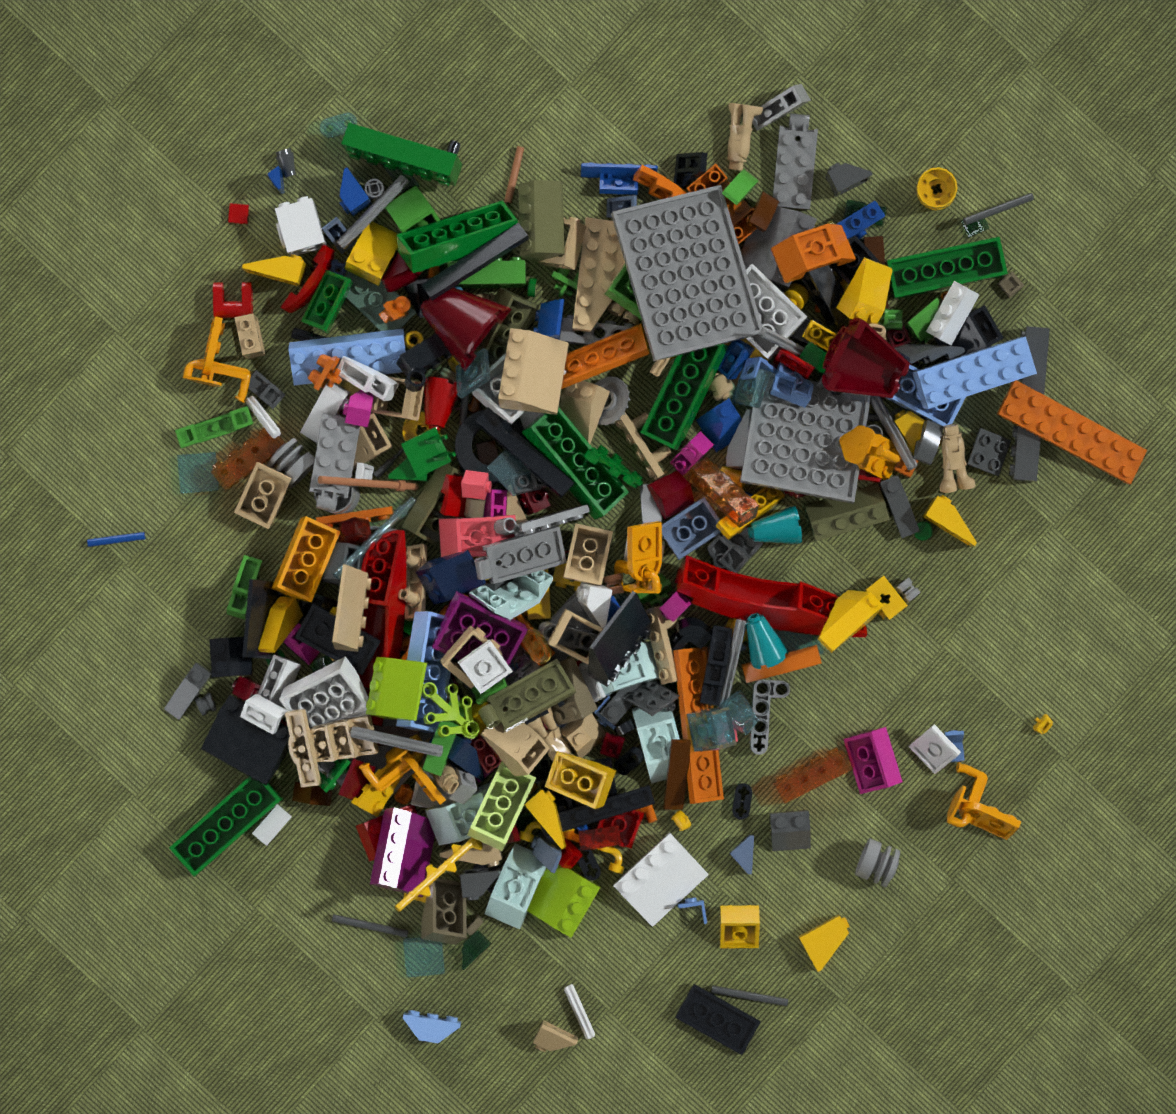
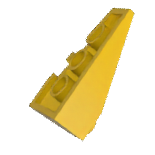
M847 590L835 601L818 640L832 653L873 620L884 605L871 592Z

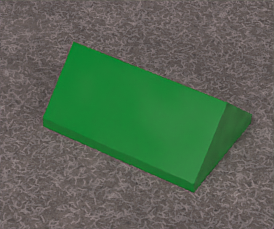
M326 270L301 322L328 334L353 284L352 280Z

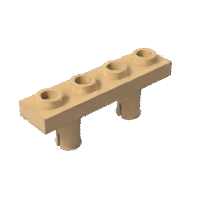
M646 412L633 420L629 419L627 414L622 415L620 420L615 421L616 426L619 429H623L626 434L624 437L630 446L633 445L636 450V457L640 462H644L648 476L657 480L664 475L658 462L672 454L670 448L664 445L656 451L650 452L638 433V430L644 426L649 416Z
M425 544L407 546L405 590L401 589L398 593L399 599L406 602L405 620L407 621L414 620L415 612L425 611L426 590L416 574V571L427 563V545Z
M657 606L645 611L651 621V634L649 638L661 685L678 681L674 656L667 630L676 628L678 621L677 619L674 622L664 619L662 611L659 609L661 606Z

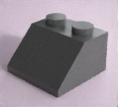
M836 163L829 167L825 178L835 197L869 181L873 174L869 170L847 163L842 165Z
M808 810L769 813L772 851L811 848Z
M501 866L463 870L460 874L462 897L468 900H478L501 872Z

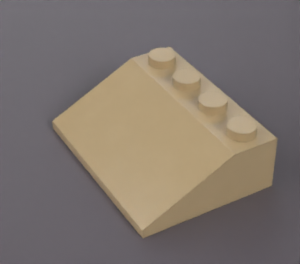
M510 328L498 397L500 408L557 415L569 343L530 330Z
M343 564L332 642L335 649L358 652L359 647H363L364 636L360 635L361 628L366 626V617L363 616L364 609H368L369 598L366 597V591L371 589L372 579L368 578L367 572Z

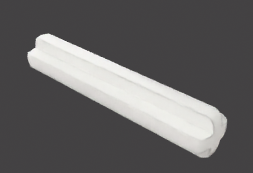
M254 396L246 398V405L272 438L280 436V429Z
M572 984L564 988L565 994L586 1039H590L595 1036V1032L578 994Z

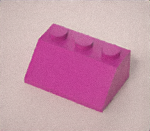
M886 727L843 739L860 794L888 788L902 782Z

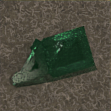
M479 930L463 944V970L491 944Z

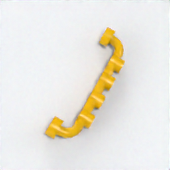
M538 821L531 822L524 831L520 830V839L532 843L535 835L531 833L534 829L542 830ZM575 829L563 832L566 839L612 854L615 857V862H610L608 870L623 874L625 867L622 866V854L617 848L610 846V841L600 839V842L593 840V835L582 832V835L574 833Z

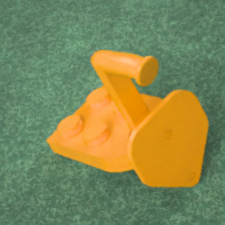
M214 317L211 323L204 359L190 361L184 369L183 379L214 387L222 386V383L212 381L214 373L241 379L239 392L235 399L245 403L244 400L247 396L251 373L245 368L214 362L215 354H219L221 346L218 338L223 335L225 323H222L223 318ZM193 368L202 370L201 374L204 375H201V378L192 377Z
M859 425L842 435L839 439L844 458L847 462L856 464L860 469L877 478H881L883 481L890 478L895 464L900 461V455L893 442L880 434L874 433L871 428Z
M655 521L627 527V561L617 560L615 562L614 575L622 574V586L623 573L629 574L636 580V583L624 585V591L660 593L662 584H660L658 573L662 564V522Z
M418 734L410 737V739L422 741ZM393 747L386 753L385 758L390 763L398 759L400 762L379 779L370 769V763H364L359 766L364 776L377 791L385 790L412 769L414 772L412 777L421 788L425 786L423 791L432 802L437 801L441 805L446 801L418 764L423 758L424 753L414 752L410 754L409 750Z
M957 762L956 772L968 774L974 777L975 781L968 800L963 798L966 786L963 785L956 792L947 812V823L959 828L965 827L970 823L1008 840L1019 829L1021 821L1017 820L1013 815L999 812L995 807H988L979 803L987 783V775L969 765ZM957 809L960 810L961 819L954 817Z

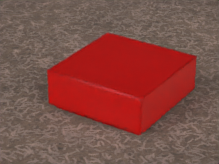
M230 203L228 223L248 225L249 205Z

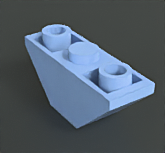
M408 1010V1013L404 1012L403 1014L404 1021L419 1041L439 1043L461 1026V1021H457L458 1018L453 1016H446V1019L438 1018V1014L427 1013V1016L419 1015L420 1012Z

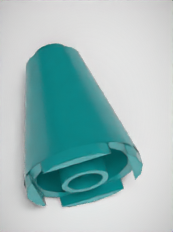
M790 506L751 522V527H748L749 538H753L754 542L801 543L802 531L798 523L800 519L796 506Z
M758 613L750 615L746 620V629L752 666L756 669H761L763 665L770 668L784 661L788 650L764 615Z

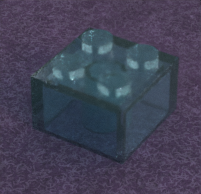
M729 707L702 709L687 714L694 752L721 750L737 745Z

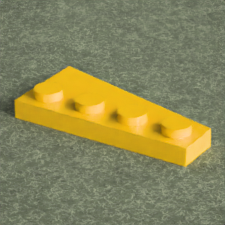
M398 759L393 763L386 760L387 765L379 769L375 776L379 779L397 765L400 760ZM403 776L383 791H377L371 784H366L361 789L363 793L359 798L355 797L351 803L378 817Z

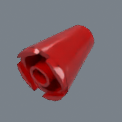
M438 377L426 378L424 409L425 425L428 426V430L436 427L438 432L440 429H444L461 391L462 385L454 381V384L448 382L449 379Z

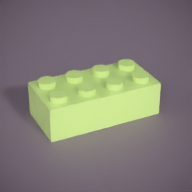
M501 761L467 835L503 851L536 777L532 775L514 776Z

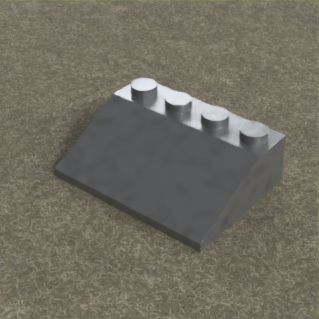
M777 206L767 230L762 232L757 229L747 237L741 251L745 269L753 264L780 291H788L791 282H784L771 248L794 234L813 229L817 219L799 211Z

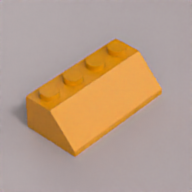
M307 516L300 518L272 589L287 596L311 603L340 531Z

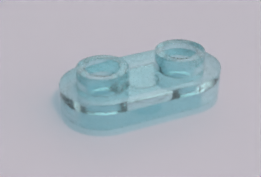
M343 113L324 119L320 124V132L326 138H334L345 134L347 129L345 121L350 120L352 124L356 125L358 122L352 113ZM333 126V131L328 132L326 128Z

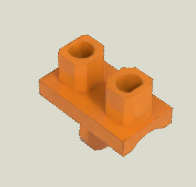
M399 296L395 300L386 302L383 305L385 309L379 313V316L384 323L405 318L409 314L407 311L411 307V302L407 297Z
M325 354L320 355L317 364L324 368L322 373L314 369L308 377L315 384L313 388L316 390L324 389L326 384L332 388L334 383L340 384L342 382V378L339 376L341 370L336 368L340 358L337 356L331 358Z

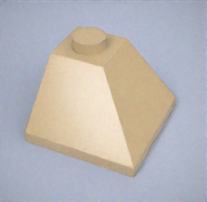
M592 713L583 719L569 722L560 729L561 735L568 743L573 754L580 758H583L599 745L606 735V732Z
M543 1020L533 1043L536 1044L535 1048L546 1052V1050L554 1051L576 1045L578 1037Z

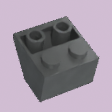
M336 543L321 581L340 586L343 564L361 570L364 547L349 543Z

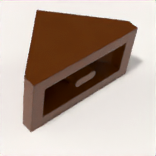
M295 782L292 801L330 806L333 790H329L326 793L319 785L301 788L300 782Z

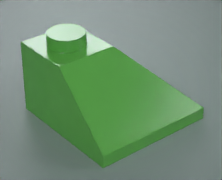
M938 298L934 299L905 325V328L919 344L922 341L926 344L934 337L927 333L926 330L938 311Z

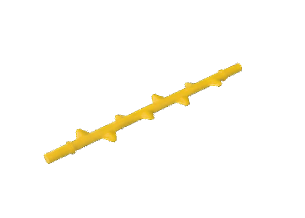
M535 783L533 784L528 797L538 789ZM471 837L463 846L453 844L451 846L453 854L438 868L427 866L426 872L428 877L411 892L409 891L408 895L395 905L396 910L401 912L409 903L416 900L418 895L429 897L431 895L429 886L445 871L455 873L457 871L455 862L471 848L482 850V842Z

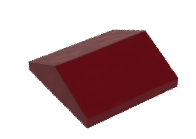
M678 470L647 485L664 520L695 503L691 484Z

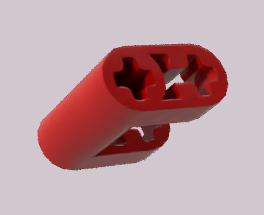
M242 282V301H224V283H213L214 317L226 319L253 314L252 282Z

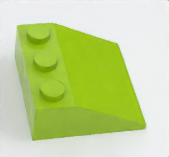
M376 657L373 665V677L370 682L369 698L366 703V715L384 719L416 721L427 663Z
M559 864L555 873L550 872L546 868L527 911L572 938L598 893L600 886L572 869L562 868Z

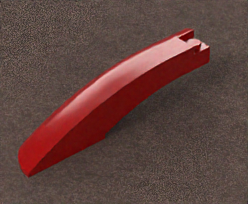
M404 530L387 532L377 542H373L365 554L361 567L362 571L368 573V578L372 579L371 589L366 591V597L369 598L368 609H364L363 616L366 617V626L361 628V630L381 640L364 674L358 673L368 697L376 657L400 659L406 602L399 599L398 593L401 589L405 590L407 574ZM371 716L373 725L382 726L384 718Z
M688 555L684 557L675 580L677 592L691 597L692 604L734 619L747 620L750 615L758 613L764 615L773 629L811 635H820L834 607L835 601L840 597L802 581L790 583L746 576L716 567ZM866 625L852 637H866Z

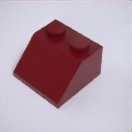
M353 758L338 795L351 800L355 797L359 798L363 793L361 789L370 783L361 769H359V766L365 762ZM369 765L370 769L375 774L376 767L373 765Z

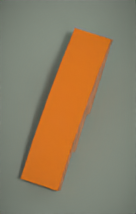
M644 165L640 166L633 177L634 181L649 187L648 194L661 200L687 193L677 184Z
M817 645L788 652V654H785L786 658L784 661L770 668L763 665L761 669H756L752 666L751 662L742 664L746 683L822 664Z

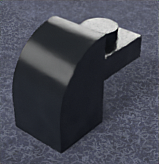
M684 618L676 623L678 632L673 633L669 641L672 651L682 649L689 641L701 649L711 639L712 630L710 626L698 618Z

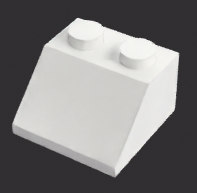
M581 582L576 591L578 602L591 621L604 628L607 623L612 590L604 585L597 586Z

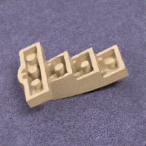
M305 709L292 710L285 713L290 735L288 742L289 752L297 766L301 788L318 786L322 783L317 762H334L338 759L356 758L379 752L377 743L352 738L350 734L353 726L374 730L371 715L342 719L309 728Z

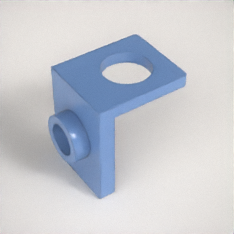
M762 357L746 359L740 379L756 378L759 370L776 373L777 369ZM750 367H753L754 370L750 374H747L748 369Z
M608 695L594 713L598 716L597 721L604 727L609 725L614 730L616 726L599 712L611 698Z
M952 730L944 732V735L961 752L951 762L964 761V731Z
M696 897L685 899L683 903H678V908L701 905L704 924H707L704 900H697Z

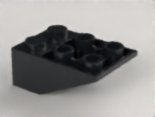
M985 305L969 313L952 345L934 336L938 345L964 348L965 352L954 358L988 348L1004 338Z

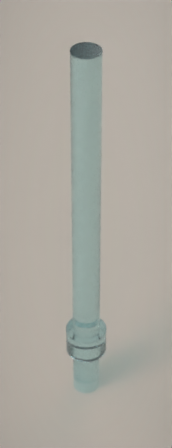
M410 497L402 506L399 505L394 510V514L343 564L352 566L369 549L373 542H376L399 519H403L408 514L407 511L416 503V500ZM343 564L333 573L337 579L342 575Z

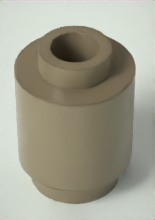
M466 498L464 516L466 518L483 517L485 500Z

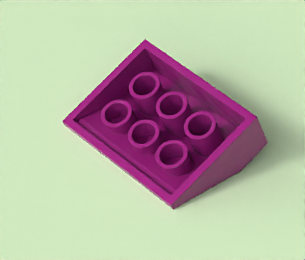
M456 591L447 608L432 648L446 654L471 625L475 629L479 627L486 633L484 637L488 640H495L501 646L499 648L502 653L501 656L509 665L528 629L525 624L515 619L509 620L500 616L478 601ZM472 635L453 658L460 661L483 643Z
M387 808L384 810L370 885L408 894L409 891L411 892L426 879V867L430 864L435 834L428 818L398 808Z

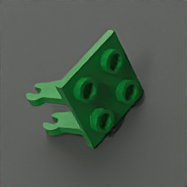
M436 427L401 443L417 478L452 462L450 457L456 456L455 451L448 452L442 442L443 439H448L447 434H439Z
M348 759L334 761L335 765L327 775L319 771L322 782L319 786L326 793L329 790H333L338 783L337 779L340 775H344L349 770L351 762Z

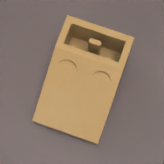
M374 413L370 415L368 427L360 426L353 470L357 468V462L367 463L393 449L390 440Z
M502 723L492 729H487L486 727L481 735L514 776L529 775L550 749L541 736L525 723L516 726L506 733Z

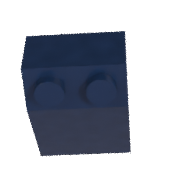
M468 550L430 560L416 571L420 582L434 605L453 599L456 591L464 594L486 584L485 580H478L475 563Z
M457 734L448 758L483 782L485 778L477 751L470 745L472 741L463 735L460 737Z

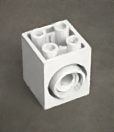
M308 196L297 199L296 203L284 202L279 204L278 208H275L278 223H276L278 235L283 249L286 248L289 256L291 254L301 255L319 250L323 244L327 246L317 208L312 198L308 199Z

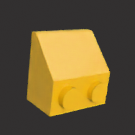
M759 905L720 906V948H759Z

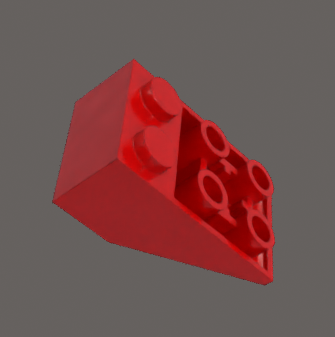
M410 804L399 808L417 814L414 805ZM383 815L356 825L369 862L375 860Z

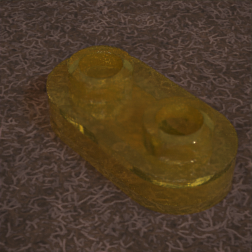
M529 628L522 640L534 662L545 664L551 658V649L539 630Z

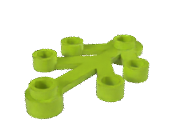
M427 682L423 684L421 696L425 699L430 698L445 712L440 714L429 712L423 717L425 724L431 725L435 722L455 721L460 725L456 727H449L448 725L439 727L438 735L442 738L453 734H462L467 739H473L478 736L480 727L473 720L471 708L473 701L469 696L462 697L458 704V686L451 683L445 687V692L449 695L450 699L449 705L437 694V687L434 683ZM450 686L454 689L453 693L450 691ZM425 688L428 689L429 694L425 693ZM464 699L468 701V705L464 704ZM459 705L464 709L465 719L460 715ZM428 715L432 717V722L428 720ZM468 726L471 728V733L467 729ZM443 728L446 729V735L442 732Z

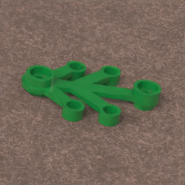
M600 445L597 449L592 447V449H588L584 454V457L594 465L600 461L611 467L609 472L614 477L618 478L619 475H625L622 479L628 485L634 488L642 486L643 477L636 471H629L621 463L623 461L622 458L616 453L609 457L607 455L609 451L604 446Z

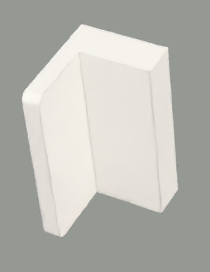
M255 694L245 701L240 717L274 734L277 732L280 720L285 717V713L288 710Z

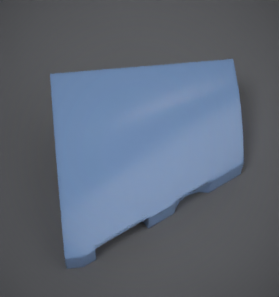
M779 362L770 394L806 408L811 400L814 385L799 373L793 372L786 365Z

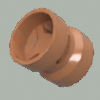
M622 574L603 577V582L606 584V587L612 590V595L625 592L621 584Z

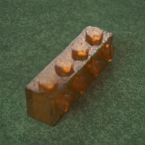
M263 428L258 432L259 436L254 440L251 437L245 441L242 449L239 451L235 449L229 453L226 461L222 462L220 460L213 465L211 474L226 492L253 471L256 462L263 464L272 458V455L285 443L282 437L272 438L266 429Z
M706 457L690 467L687 480L739 528L756 518L759 508L757 502L733 482L728 475L721 471L715 463Z
M835 747L827 751V756L821 758L819 755L810 760L811 764L805 767L801 764L793 768V773L789 775L783 773L777 776V781L773 783L783 803L786 804L853 770L843 748L838 750Z

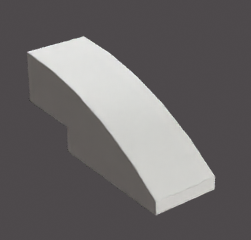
M345 356L342 357L338 369L341 370L340 377L362 391L372 393L383 401L392 400L399 385L398 382Z

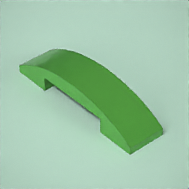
M245 406L227 414L177 429L175 432L182 449L230 434L254 423L248 406Z
M459 705L460 715L465 718L464 709ZM442 721L439 723L432 744L443 746V753L441 757L427 754L423 766L424 771L441 777L457 734L442 738L438 735V728L443 725H448L449 727L460 726L455 721ZM443 728L442 732L446 735V729Z

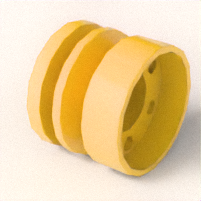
M940 167L931 168L925 171L919 178L916 189L917 197L920 203L927 209L934 211L943 210L950 206L955 199L958 189L957 181L947 169ZM938 185V186H940V191H942V192H941V193L938 192V193L935 195V194H933V191H934V190L931 189V188H932V187L935 188V187Z

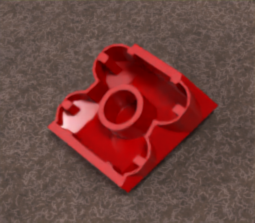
M634 810L601 820L594 836L632 849L645 813Z

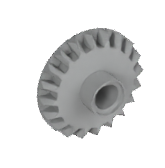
M606 377L599 380L595 385L610 391L598 422L599 425L608 426L609 424H614L616 420H620L622 415H626L624 411L626 408H629L630 392L627 389L628 386L621 379Z

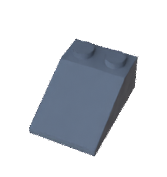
M703 497L662 524V537L677 559L680 560L721 533L716 527L720 519L705 497Z

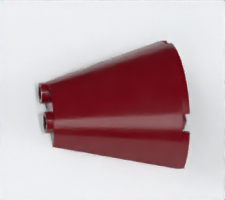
M454 287L433 301L430 298L429 300L426 299L420 307L423 310L424 318L464 371L467 370L477 355L474 354V351L495 323L501 324L512 310L505 305Z
M860 318L850 320V325L848 327L843 326L836 334L826 353L822 367L825 369V375H822L823 386L829 391L893 398L900 388L898 381L901 376H906L910 363L866 321Z

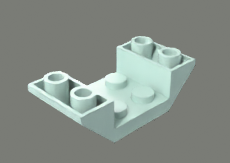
M541 570L514 578L513 581L495 591L486 585H482L469 592V596L494 613L511 620L540 603L553 581V576Z
M650 641L640 643V649L636 654L633 653L631 655L628 665L625 668H621L615 682H611L608 687L601 684L606 696L612 692L642 682L648 683L660 679Z
M638 707L633 708L632 713L650 781L655 783L666 780L671 739H679L673 713L664 708L654 716H651Z
M491 782L478 787L479 791L475 792L465 804L454 801L446 805L442 803L441 805L437 804L425 809L439 845L456 843L470 838L467 835Z
M516 843L514 844L505 861L485 911V915L517 929H520L527 909L546 870V867L533 855L532 850Z

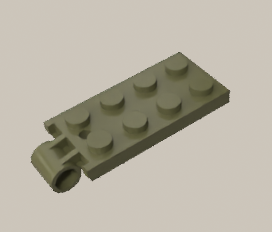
M558 659L489 696L487 698L489 704L482 707L478 713L487 729H492L502 723L506 733L576 693V690Z

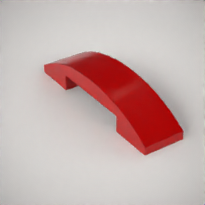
M323 244L313 259L318 265L298 294L291 292L280 308L293 313L312 299L325 271L331 269V261L334 258L333 249Z

